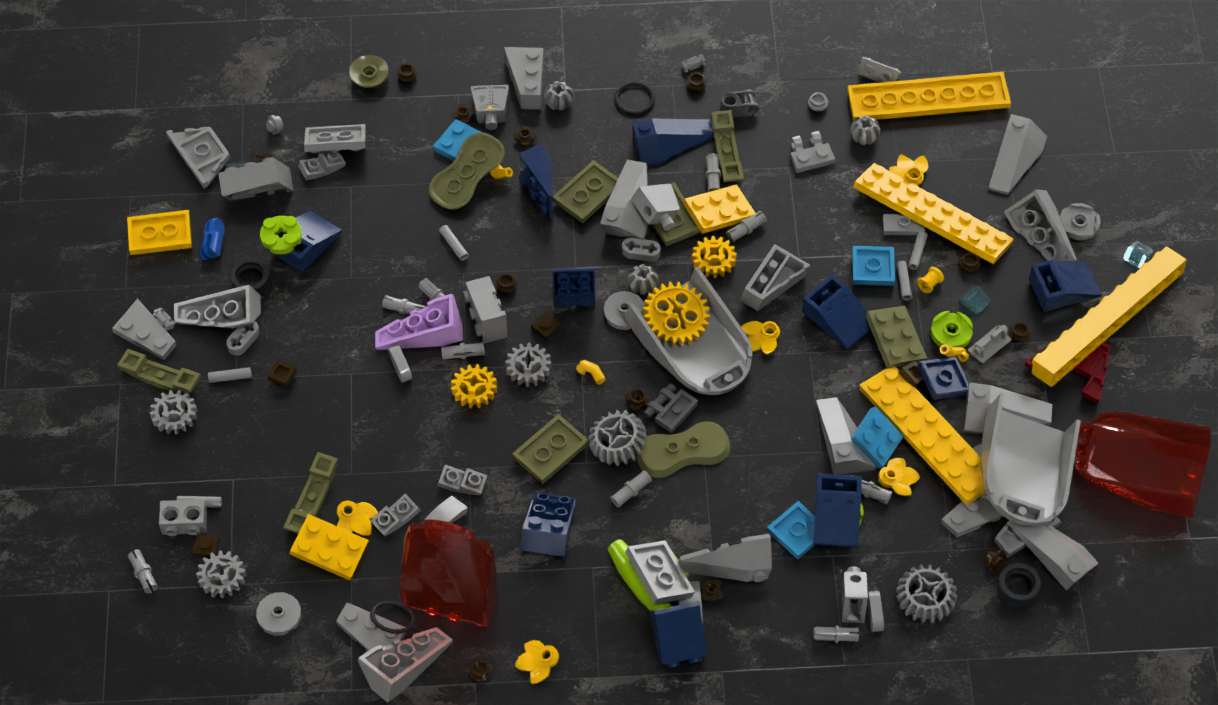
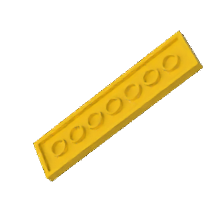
M1004 72L849 85L847 87L853 122L856 118L860 116L865 117L866 115L879 120L1010 108L1011 105Z
M875 163L854 183L853 188L992 264L1013 243L1014 238L991 227L989 224L980 221L969 213L956 208L952 204L945 202L934 194L921 189L917 185L908 182L899 175Z
M896 367L886 368L861 383L859 390L903 435L904 439L966 506L986 494L983 483L982 458L924 396L902 378Z

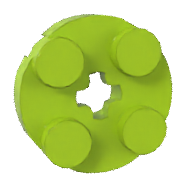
M293 216L267 218L264 220L260 230L261 243L274 254L290 253L302 241L300 224ZM280 232L286 233L283 234L282 238H279V236L277 235Z
M944 311L933 319L930 335L939 347L947 344L950 347L964 348L972 338V322L963 313L957 312L955 314L950 313V311ZM947 328H955L956 331L955 333H949Z

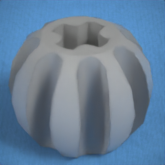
M555 81L546 87L544 99L549 108L562 111L572 104L574 95L572 88L567 83Z
M866 115L865 117L860 116L855 119L851 125L850 132L855 142H859L861 145H870L879 137L880 127L875 118Z
M640 264L639 267L634 266L630 270V274L627 277L628 285L634 293L646 295V293H652L658 284V275L651 266Z

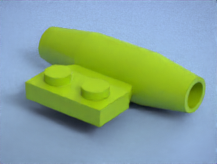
M621 539L614 541L608 547V552L619 574L638 600L650 611L671 607L669 602L653 603L625 553L628 545ZM684 572V574L686 575V577H687V579H688L689 573Z

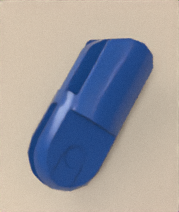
M212 218L205 224L200 247V257L203 260L220 256L225 231L224 223L221 219Z

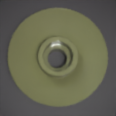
M374 55L357 58L349 69L351 80L356 85L366 88L382 84L389 74L387 63L382 58Z

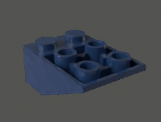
M539 144L519 154V179L523 186L526 185L528 187L531 198L537 200L541 212L552 220L551 157L543 146Z
M311 210L296 217V221L300 224L302 231L301 243L297 244L290 253L274 254L302 273L342 232L341 229ZM280 232L277 235L279 236V238H282L283 234L286 233Z
M1049 260L1031 266L1028 279L1044 312L1102 297V293L1087 262Z
M595 268L552 269L554 306L587 307L595 305Z
M833 274L803 298L802 313L847 350L871 330L865 316L867 313L865 308L851 290Z
M831 474L817 475L813 544L858 547L862 477Z
M534 492L522 528L521 550L565 557L577 499L568 496H555Z

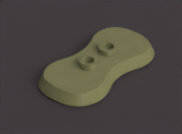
M480 132L469 136L462 143L454 162L432 179L429 185L431 198L437 204L447 209H458L467 204L472 198L479 180L502 162L505 154L502 143L487 133Z
M705 421L697 423L678 434H653L647 436V441H644L645 448L641 449V455L636 454V459L641 470L646 471L650 477L663 478L688 465H714L722 462L730 453V442L726 432L720 425Z

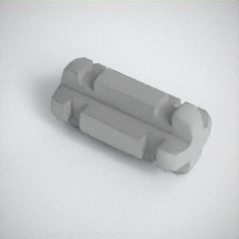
M700 54L699 57L695 56L687 59V62H681L684 72H688V69L691 71L700 67V65H705V58Z
M163 308L154 310L153 316L166 331L172 330L175 322Z

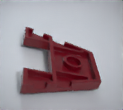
M1105 342L1072 369L1090 379L1082 390L1081 396L1096 404L1100 402L1111 346ZM1044 347L1038 353L1041 354L1046 348ZM1032 357L1028 358L1025 362V367L1031 370L1033 367Z

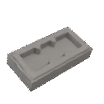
M883 214V235L917 236L918 232H925V226L902 214Z

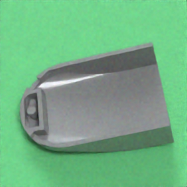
M699 267L694 269L690 281L681 285V287L684 288L688 284V290L695 287L696 295L702 293L700 300L707 299L705 306L710 307L709 313H707L710 315V319L707 321L709 324L707 329H705L704 335H700L698 341L692 338L691 345L684 341L683 347L680 346L679 342H676L675 346L672 347L671 341L664 345V339L658 340L657 334L653 333L652 328L644 320L643 307L637 310L633 303L629 304L624 319L650 354L687 388L701 394L718 395L735 389L746 378L752 360L750 341ZM676 300L680 304L685 303L682 300ZM658 307L659 310L666 311L665 308ZM686 317L688 321H694L693 318ZM667 325L669 328H676L674 325Z
M1000 393L987 408L982 437L981 455L985 492L994 508L1012 522L1025 526L1046 524L1060 514L1067 503L1081 421L1076 420L1063 432L1002 411L1004 394Z

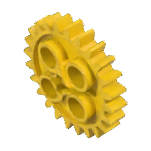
M669 282L666 288L662 283L660 290L655 287L653 294L649 293L648 300L644 301L645 307H643L642 313L645 315H643V318L649 327L652 328L653 333L657 334L658 340L664 339V345L671 341L672 347L675 346L676 342H679L680 346L683 347L684 341L691 345L692 338L698 341L699 336L704 335L705 329H707L709 324L707 321H709L710 315L707 313H709L710 307L705 306L707 299L700 300L702 293L695 294V287L688 290V284L683 288L680 282L676 286ZM676 300H682L685 303L680 304ZM658 307H663L666 311H661ZM686 317H691L694 321H688ZM671 324L674 325L676 328L672 329L669 328L667 325Z

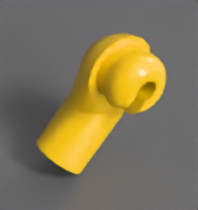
M943 344L940 347L941 354L946 357H957L959 362H965L969 358L967 350L963 347H950L947 344Z

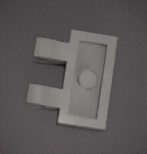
M819 131L811 133L812 138H810V142L813 147L807 149L803 148L800 136L792 137L793 143H791L794 152H791L790 158L796 173L835 163V157L829 143L822 144Z

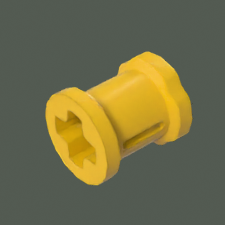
M930 267L928 273L917 280V285L924 293H931L937 283L944 281V275L938 268Z

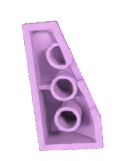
M449 294L432 299L427 302L428 306L419 311L415 309L410 312L411 315L401 321L397 319L375 332V348L377 350H387L397 345L401 349L435 347L463 341V326L454 295Z

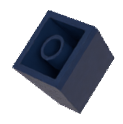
M699 601L649 611L660 665L666 664L667 668L680 666V661L687 659L689 664L702 661L701 656H706L707 650Z

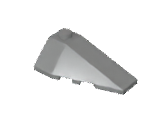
M632 160L626 161L605 206L600 222L605 234L645 239L649 224L635 207L631 198L639 186H648L646 163Z
M250 285L174 304V322L176 324L235 328L252 324L261 314L260 294Z
M969 383L964 432L983 435L987 408L1000 393L1004 394L1002 411L1043 425H1051L1052 404L992 385Z
M838 398L816 400L833 475L875 470L876 466L850 439L857 426Z
M1011 520L1007 523L1065 590L1069 589L1099 564L1084 546L1047 523L1039 526H1025Z
M770 534L742 538V543L729 546L728 543L721 544L720 548L712 552L709 549H704L680 556L678 563L683 572L745 582H761L768 579L772 569Z
M435 627L413 634L412 638L403 641L397 639L392 644L384 647L382 645L375 646L359 657L358 662L370 688L386 702H389L403 692L452 644L453 639Z

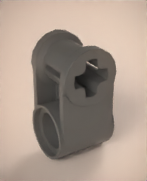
M751 89L728 92L722 95L720 111L731 110L733 118L754 115L760 108L754 99L755 92Z

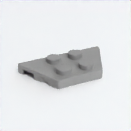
M211 127L185 129V132L173 133V130L166 131L167 137L203 188L210 184L230 159L229 152Z

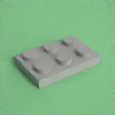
M366 125L305 128V152H339L347 149L358 151L366 148Z
M666 541L628 546L625 553L654 604L692 598L695 591Z

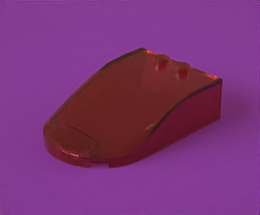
M1122 411L1103 412L1098 414V417L1089 421L1086 420L1080 425L1074 466L1080 475L1089 482L1129 501L1153 510L1193 518L1211 449V427Z
M432 519L423 520L422 524L412 523L405 535L400 577L402 604L426 611L434 616L443 615L453 621L462 620L488 627L498 598L493 548L486 540L481 542L475 538V532L454 523Z

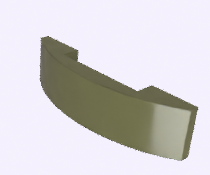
M731 110L711 112L716 152L719 156L718 163L723 182L743 181L744 176L738 156Z
M130 349L126 350L117 364L118 368L143 382L174 392L181 390V393H191L201 377L200 373L181 368L179 371L147 360L146 355Z
M317 452L309 470L310 476L295 509H291L283 527L285 530L298 534L308 514L317 516L332 482L338 458Z

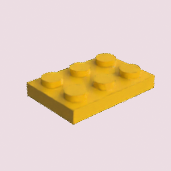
M737 185L685 198L683 202L684 207L702 234L739 224L742 219H748L756 214Z
M189 210L127 217L130 255L192 248Z
M308 514L289 554L350 581L369 540Z

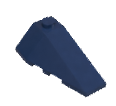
M651 118L632 123V137L639 161L646 163L647 167L662 164L668 158L674 155L678 156L684 150L696 147L714 138L712 125L708 119Z

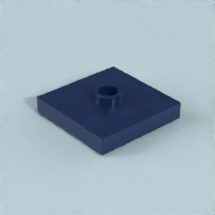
M957 357L925 360L918 363L919 371L933 400L967 395L969 382Z

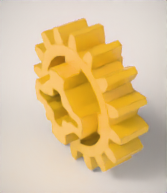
M712 236L711 240L704 237V243L698 241L697 247H693V267H699L702 272H706L705 277H708L710 274H713L714 278L717 277V274L724 277L725 271L730 273L731 267H735L737 256L735 247L730 246L729 240L723 242V237H720L719 240H715V236Z
M479 364L475 368L468 365L467 370L461 367L460 374L455 373L454 380H451L452 395H454L455 401L461 400V406L468 403L469 408H472L473 404L480 408L481 403L488 405V398L494 399V393H497V379L494 378L492 371L487 372L486 366L480 369Z

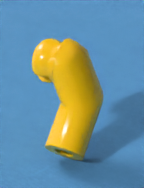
M499 164L494 170L490 171V174L495 179L512 177L513 170L510 167L503 168Z
M582 360L576 366V370L582 375L589 372L597 385L606 381L598 365Z

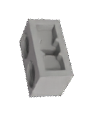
M204 499L160 501L159 526L162 535L176 536L177 534L197 535V533H206L207 508Z

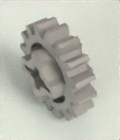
M528 343L527 347L520 344V349L518 350L513 347L512 354L508 353L507 360L505 361L507 375H511V381L517 379L518 385L525 382L526 387H529L530 383L533 382L537 386L538 380L544 382L545 376L550 375V354H546L545 348L539 350L538 344L535 347H531V343Z
M169 390V395L161 393V399H154L155 404L150 406L152 410L150 416L154 427L158 426L160 432L165 429L167 434H170L171 430L178 434L179 429H182L184 432L186 431V425L193 426L192 420L197 419L196 412L198 411L194 399L189 398L188 393L182 395L181 390H178L176 394H173V391Z
M221 550L218 556L210 553L211 558L207 559L204 557V565H198L200 572H197V578L200 588L203 587L205 594L211 591L212 597H215L217 593L220 594L221 598H224V593L232 596V590L239 591V584L245 583L244 576H246L243 561L239 560L238 555L232 558L230 551L223 555Z

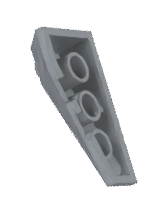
M1011 114L988 190L1008 195L1021 180L1023 174L1032 167L1033 162L1042 155L1047 136L1031 119Z
M1035 190L1004 211L1013 229L1024 236L1027 242L1037 248L1048 261L1077 260L1058 211L1046 190Z

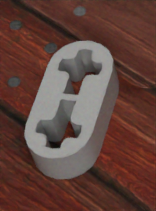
M627 238L622 243V254L626 258L656 261L660 257L661 247L656 241Z
M256 321L252 324L237 327L227 339L229 353L241 355L257 339L259 327ZM240 342V346L236 345L235 347H233V344H238Z
M400 346L388 348L390 358L400 381L403 383L411 380V371Z
M868 591L867 605L871 631H883L884 619L880 592Z

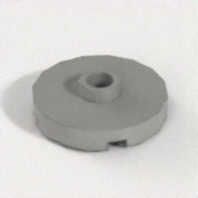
M1082 203L1071 204L1066 209L1064 208L1060 215L1066 234L1071 239L1087 240L1093 238L1099 230L1100 216L1089 205Z
M628 291L616 292L609 296L604 305V316L609 325L619 330L631 329L624 319L627 310H622L621 308L628 309L629 304L633 303L638 310L644 306L643 300L638 295Z
M284 592L272 593L260 601L256 610V618L260 627L266 633L274 636L285 635L298 626L301 620V607L297 599L290 594ZM278 610L282 611L280 614H275Z

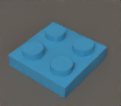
M455 119L433 145V150L454 161L462 143L469 136L480 133V131Z
M853 246V285L894 286V247Z
M877 407L870 408L850 439L877 468L884 467L902 440L903 435Z
M797 501L767 527V532L798 560L815 545L813 544L815 516Z

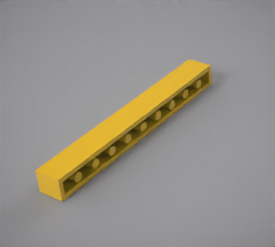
M1167 246L1161 252H1156L1148 263H1143L1135 274H1130L1122 285L1116 286L1113 293L1105 296L1100 304L1095 308L1092 307L1082 319L1079 318L1072 328L1065 330L1058 340L1051 342L1047 346L1045 351L1041 354L1038 353L1032 360V374L1050 387L1055 385L1184 273L1187 259Z

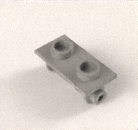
M862 57L858 74L882 83L897 81L901 72L898 68L895 69L873 61L871 58Z
M1005 325L996 326L967 351L980 363H985L1012 340L1007 336L1008 328Z

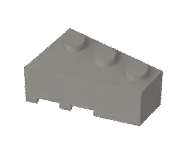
M504 47L505 64L513 82L521 109H541L544 67L543 48Z
M272 157L262 160L263 162L246 163L244 167L226 168L224 172L218 173L222 197L231 201L255 197V194L265 191L268 192V195L274 194V190L285 188L287 192L293 191L290 168Z
M774 244L745 287L740 301L759 311L806 276L810 265Z
M490 276L465 282L466 291H463L465 302L470 303L469 313L471 319L476 320L477 324L474 327L477 337L481 336L484 343L507 338L506 313L501 311V302L496 297V290Z

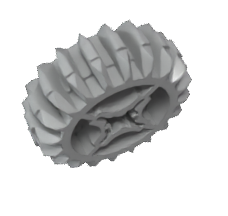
M617 410L613 415L608 411L607 417L601 415L600 422L594 421L595 427L590 428L589 446L596 458L599 457L602 463L606 461L610 466L615 462L619 466L620 462L623 461L627 465L628 459L631 458L635 461V454L641 455V449L645 448L644 441H647L645 426H643L639 418H636V415L633 413L629 415L626 410L622 414ZM626 429L632 430L634 432L633 435H629ZM602 441H606L609 447L602 445Z
M922 564L918 570L912 567L910 573L906 571L903 578L899 579V585L896 589L898 594L897 602H900V609H906V616L913 614V620H916L918 617L921 618L922 623L926 619L933 623L935 617L941 621L943 615L948 616L950 610L954 609V602L957 599V588L953 585V578L947 579V572L941 574L940 567L932 570L931 564L927 569H924ZM915 584L917 586L916 591L913 595H910L909 589ZM943 592L944 599L938 603L937 597L939 593Z

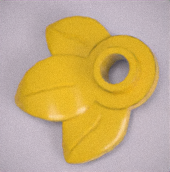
M900 154L897 166L889 167V171L918 186L923 182V174L928 170V162L923 155L913 161Z
M751 321L741 326L745 334L748 335L752 352L761 349L767 355L776 349V340L780 336V329L776 323L768 321L762 324L758 321Z
M902 458L891 459L887 463V467L882 468L878 474L879 483L883 487L892 488L895 493L902 496H910L911 488L909 485L916 483L920 478L915 469L906 467V462Z
M343 501L337 508V516L339 518L337 527L351 533L355 532L359 535L370 536L372 530L370 519L375 517L378 512L372 505L366 502L355 504L353 501ZM350 508L352 513L346 514L344 509Z
M533 640L524 644L526 653L518 657L515 667L522 671H530L531 684H537L549 676L551 667L555 666L558 662L559 653L553 646H544L540 641ZM547 653H550V657L547 658V659H544V656H545Z

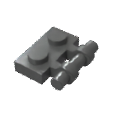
M673 384L662 388L659 396L654 401H650L647 409L643 412L646 418L657 414L655 423L670 433H673L698 405V400L682 389L677 394H674L673 392L676 390V387ZM665 401H669L665 407L661 406Z

